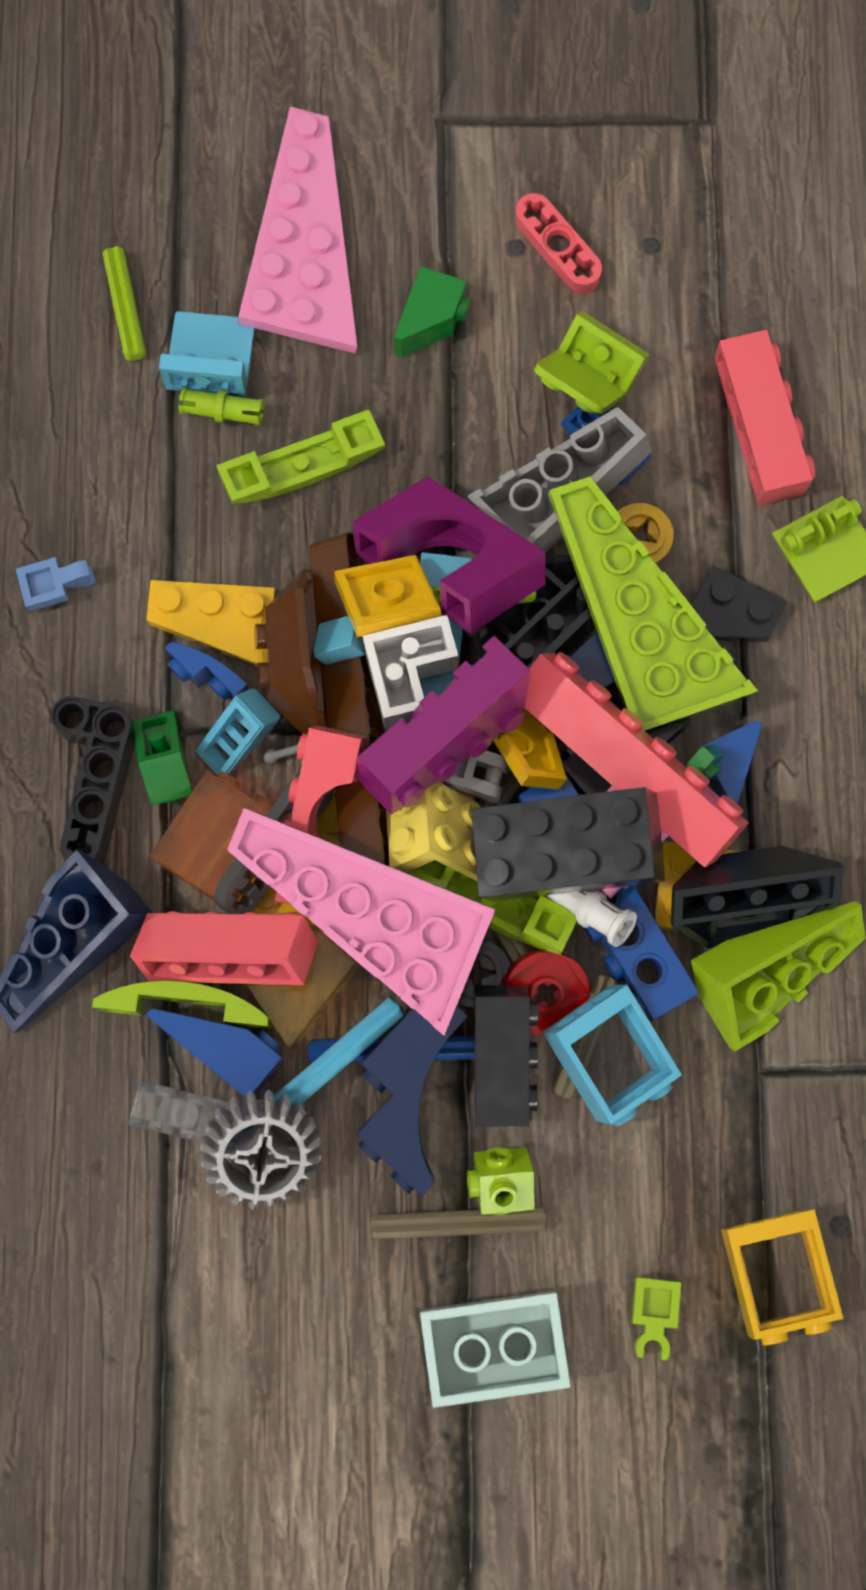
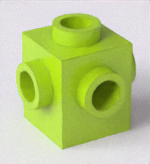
M494 1147L487 1151L474 1152V1170L467 1171V1186L469 1197H477L481 1215H506L516 1211L535 1210L534 1171L527 1147L511 1149Z

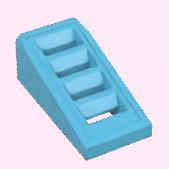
M249 689L233 698L195 752L224 781L230 777L268 735L281 716L256 689ZM236 720H238L249 732L247 733V732L237 723ZM226 732L235 740V742L239 745L238 747H237L236 744L225 734ZM216 743L230 756L228 760L214 746Z

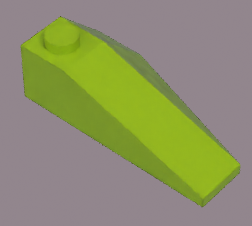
M857 901L834 907L831 910L827 909L726 940L691 960L695 986L699 992L697 995L730 1049L735 1052L769 1032L779 1022L776 1015L790 1001L794 1000L799 1003L808 994L805 987L821 972L830 973L866 939L862 905Z

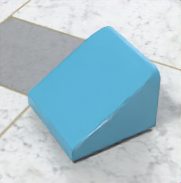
M349 616L319 624L314 645V657L325 665L365 655L363 636H356Z

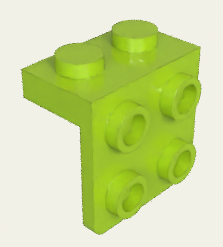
M581 311L573 320L559 349L538 361L534 372L542 377L541 381L547 387L556 391H563L576 399L575 403L584 411L603 414L628 395L650 354L584 311Z

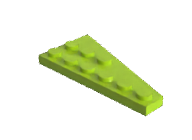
M591 477L549 490L548 495L624 708L633 712L642 720L644 725L641 729L648 731L758 692L751 681L747 680L733 663L734 660L726 649H722L707 630L705 622L665 571L662 572L653 561L647 548L640 540L638 541L624 524L621 520L622 516Z

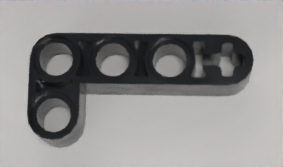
M67 696L54 704L51 711V720L67 741L85 745L86 747L60 843V852L66 861L77 848L83 849L87 843L92 851L90 854H86L103 865L135 746V726L129 714L117 705ZM74 712L83 713V720L77 727H65V720L70 714ZM111 722H125L123 732L118 736L108 737L105 735L106 728ZM101 762H114V769L109 776L104 778L95 776V769ZM94 801L103 802L104 809L98 817L94 819L85 818L84 813L88 804ZM81 827L88 830L87 835L80 829Z

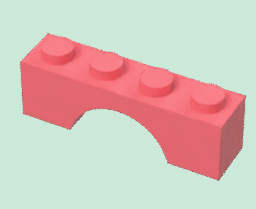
M318 725L310 727L308 734H302L298 745L297 759L303 761L300 776H294L290 785L288 801L294 803L291 820L286 819L284 824L319 838L317 832L319 807L332 789L357 781V757L366 750L368 736ZM276 891L275 901L292 905Z

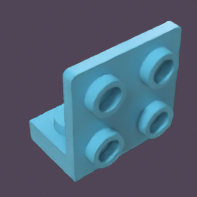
M176 312L169 354L161 353L159 371L165 389L181 391L184 387L210 393L224 390L228 391L230 396L246 397L255 328L238 324V317Z

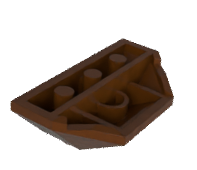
M303 569L264 608L261 624H255L254 626L255 649H262L263 662H258L257 664L258 688H265L266 700L271 706L304 734H308L310 727L317 725L326 726L320 661L314 657L317 624L312 569Z

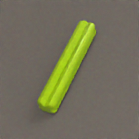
M120 246L106 248L103 251V259L123 354L128 361L140 360L146 356V350L124 249Z

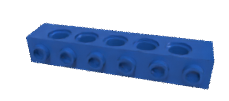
M566 775L567 780L559 790L532 787L518 796L517 803L577 796L578 793ZM634 885L628 886L626 889L621 887L613 896L614 905L622 910L630 909L636 913L637 921L633 929L636 934L635 944L614 947L608 943L607 936L591 926L584 928L593 943L600 941L608 954L603 960L609 972L616 981L622 978L625 984L628 985L651 1023L694 998L699 992ZM649 962L657 968L659 977L656 983L646 984L638 978L636 968L639 963Z

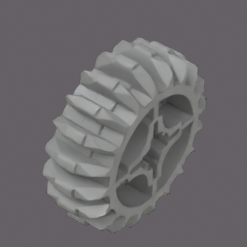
M268 1089L261 1100H256L254 1092L249 1090L247 1102L242 1104L239 1099L232 1096L230 1099V1111L218 1106L215 1111L217 1121L207 1120L205 1125L207 1136H203L200 1139V1149L204 1152L200 1156V1162L203 1169H208L206 1171V1180L209 1185L217 1184L216 1190L220 1198L231 1193V1202L235 1207L245 1198L248 1199L249 1208L252 1210L256 1208L258 1201H265L267 1207L272 1210L275 1198L281 1197L283 1201L289 1204L291 1189L304 1193L306 1188L304 1179H314L316 1174L314 1164L320 1163L321 1160L320 1150L317 1149L321 1144L319 1133L314 1131L316 1128L315 1120L311 1116H305V1108L301 1103L290 1107V1097L286 1093L275 1102L273 1093ZM254 1125L250 1130L246 1132H239L246 1127ZM275 1125L286 1130L296 1142L286 1141V1137L275 1135L272 1132L271 1126ZM265 1137L266 1146L263 1147L262 1152L259 1154V1160L256 1162V1154L259 1151V1147H262L263 1138ZM226 1158L234 1159L235 1163L247 1166L250 1169V1174L237 1170ZM276 1168H280V1169H278L277 1171H274V1172L270 1173L272 1170H274V1169H276Z

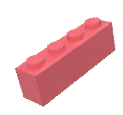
M767 330L720 340L714 360L758 506L805 495L815 478V466L812 457L805 455L801 441L804 439L803 426L799 417L794 418L791 410L792 391L788 380H782L780 374L781 355L778 345L776 343L771 344Z
M174 911L147 913L130 957L148 981L304 985L318 939L304 916L294 913H283L282 915L256 914L252 912L243 914H218L215 912L185 914Z

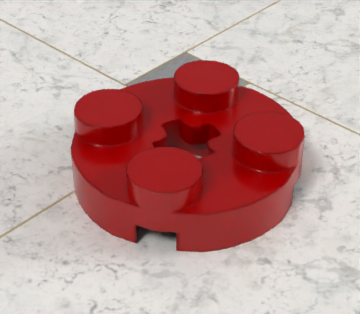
M542 949L527 952L511 964L506 975L501 980L500 985H528L530 999H535L534 996L538 993L537 987L540 984L544 983L547 986L552 983L555 984L556 988L552 991V996L554 997L552 1002L547 1003L543 999L538 1001V1026H529L530 1035L542 1036L544 1030L588 1001V993L590 994L588 978L581 966L567 954H556Z

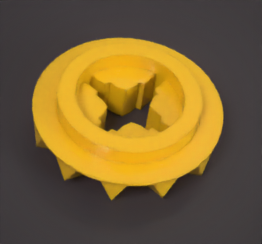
M633 503L618 510V513L622 516L621 520L630 531L638 532L645 523L648 524L646 537L651 541H642V543L650 552L649 555L653 561L658 564L670 551L674 538L673 527L667 515L656 506L647 503Z

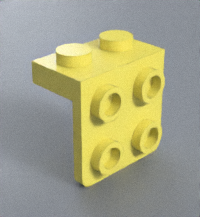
M437 781L425 790L421 799L413 806L408 808L403 806L392 815L386 810L389 866L408 873L435 860L477 880L471 809L480 808L479 804Z

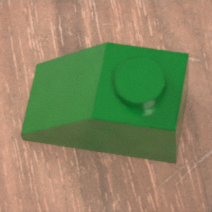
M420 266L393 337L394 355L404 357L453 335L458 321L465 322L471 305V298L466 297V280Z
M171 710L133 720L137 761L151 805L163 802L174 803L183 797L193 795L190 770L175 711Z

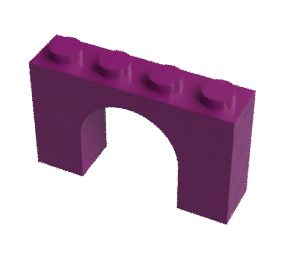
M428 476L353 521L355 554L369 564L412 556L421 550L436 546H454L474 553L476 555L474 559L440 580L441 614L447 615L450 620L470 634L545 585L546 552Z

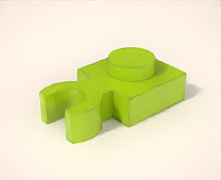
M635 1277L631 1323L644 1325L643 1332L636 1338L634 1344V1351L637 1357L643 1358L645 1344L648 1341L655 1340L660 1345L659 1359L667 1361L669 1358L670 1344L664 1336V1328L678 1329L681 1282Z

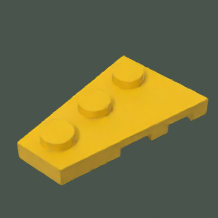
M150 580L147 622L153 627L194 643L199 642L219 650L224 655L234 659L237 657L257 667L258 662H263L262 649H255L254 626L255 624H261L264 608L276 597L275 588Z
M525 708V716L521 724L510 733L502 732L493 741L521 786L559 790L567 778L554 734Z

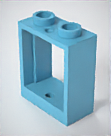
M610 985L542 1032L597 1122L609 1125L614 1124L615 1126L626 1123L637 1114L636 1107L647 1099L654 1101L666 1095L672 1089L670 1083L682 1075L628 985ZM617 1013L652 1070L605 1102L572 1049L571 1044Z

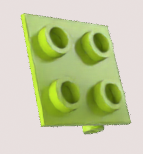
M843 495L772 533V536L814 603L866 576V531L857 518L862 513V509L857 500L848 501Z

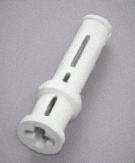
M598 890L545 895L575 914L578 924L582 927L588 928L591 926L607 936L608 943L614 947H618L626 941L637 921V915L634 911L620 909L607 901L606 894Z

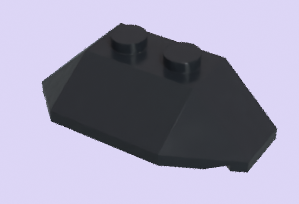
M570 554L545 557V585L536 590V598L533 602L517 603L480 628V659L486 654L482 646L495 636L529 669L540 654H558L561 652L567 655L595 628Z
M785 846L722 854L715 863L705 868L696 861L672 886L671 925L677 931L683 932L689 938L708 949L714 948L726 940L826 909L831 910L840 904L844 867L840 862Z

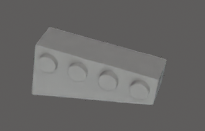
M616 407L571 434L570 439L553 449H550V447L536 455L535 460L516 471L510 470L498 477V482L482 491L478 489L467 497L472 505L477 506L487 515L505 524L512 531L547 552L563 537L548 495L549 490L591 477L606 496L652 452L647 434L619 407Z

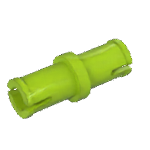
M183 387L180 392L179 400L184 401L183 404H179L180 414L186 413L212 417L218 423H225L226 420L251 423L257 426L262 424L264 413H261L260 410L264 409L263 399L256 400L230 396L229 392L224 390L210 393Z

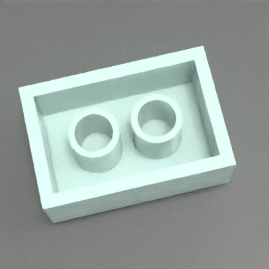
M555 1291L420 1310L433 1408L571 1388L558 1299Z

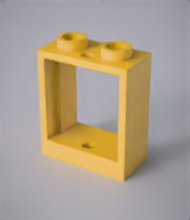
M805 1209L721 1229L748 1337L754 1340L761 1339L762 1345H772L789 1340L787 1332L804 1328L806 1335L823 1333L833 1329L832 1321L843 1319L815 1209ZM801 1232L820 1308L760 1322L740 1246Z

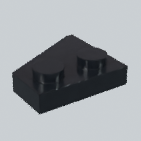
M713 565L692 607L705 622V627L716 641L744 639L747 642H767L788 602Z

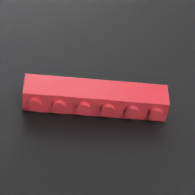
M561 652L558 654H540L529 668L530 676L525 708L617 790L647 787L657 793L660 828L704 868L715 863L749 824L741 816L743 813L742 808L728 796L722 795L719 797L708 787L710 781L698 769L692 766L686 768L674 757L677 753L670 744L659 737L653 739L641 729L644 723L638 716L625 708L621 711L609 701L611 694L606 688L596 681L591 680L588 682L577 673L579 666L570 657Z

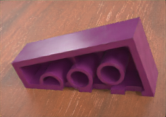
M495 636L482 646L486 654L478 662L471 666L465 661L453 672L455 678L443 693L438 696L431 691L419 702L420 704L413 712L412 720L409 723L404 719L398 720L357 757V780L391 815L403 806L406 808L413 806L421 799L428 787L437 781L441 783L448 780L456 772L459 764L470 756L473 758L480 756L487 750L494 738L502 732H512L523 721L530 670Z

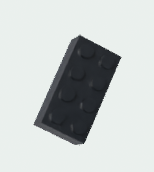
M647 787L471 809L479 898L500 901L666 882L657 793Z

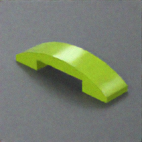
M368 409L331 423L330 431L258 457L256 452L253 451L218 464L216 468L231 503H248L286 494L334 476L385 448V443Z
M435 860L407 873L495 909L488 928L542 950L561 954L577 922L575 914L544 896H540L538 900L532 897L500 901L479 898L477 880Z
M184 981L135 983L119 987L95 997L92 1008L100 1012L143 1016L145 999L225 1007L223 1021L227 1025L271 1030L272 1020L247 1001L214 987Z

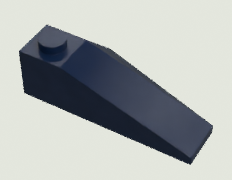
M76 850L47 880L41 892L44 894V897L35 916L29 917L24 927L27 932L16 954L10 955L0 976V1015L13 1032H19L125 944L143 925L147 913H153L127 881L82 850Z

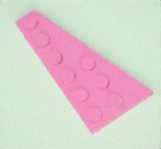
M290 106L238 316V324L356 354L357 339L329 117Z
M244 808L227 850L268 886L270 885L290 902L303 916H306L324 931L323 933L373 976L380 979L394 991L407 1005L429 1021L442 1035H445L495 909Z

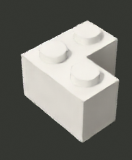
M447 615L363 636L364 650L385 731L400 719H404L407 723L412 720L413 712L424 698L419 679L455 671L458 668V653Z

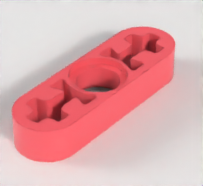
M537 193L523 196L516 206L515 222L518 229L569 289L579 294H587L594 291L600 283L602 264L599 258L545 196ZM527 210L533 213L541 211L540 222L534 216L527 219ZM541 225H543V226L545 227V229L543 230L542 233H541ZM553 236H563L570 245L566 250L557 252L549 248L547 241ZM575 253H576V259H575V263H574L573 260H572V258H573V256H574ZM577 266L583 271L589 268L591 270L590 278H587L585 275L577 277Z

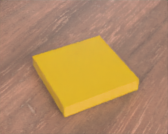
M417 555L334 571L336 587L357 637L441 616V608Z

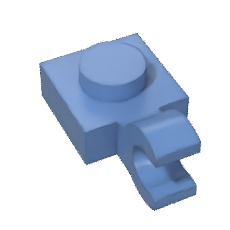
M53 557L16 568L24 604L29 612L68 601L67 588H83L96 583L93 568L88 566L87 560L77 561L61 567L58 559Z

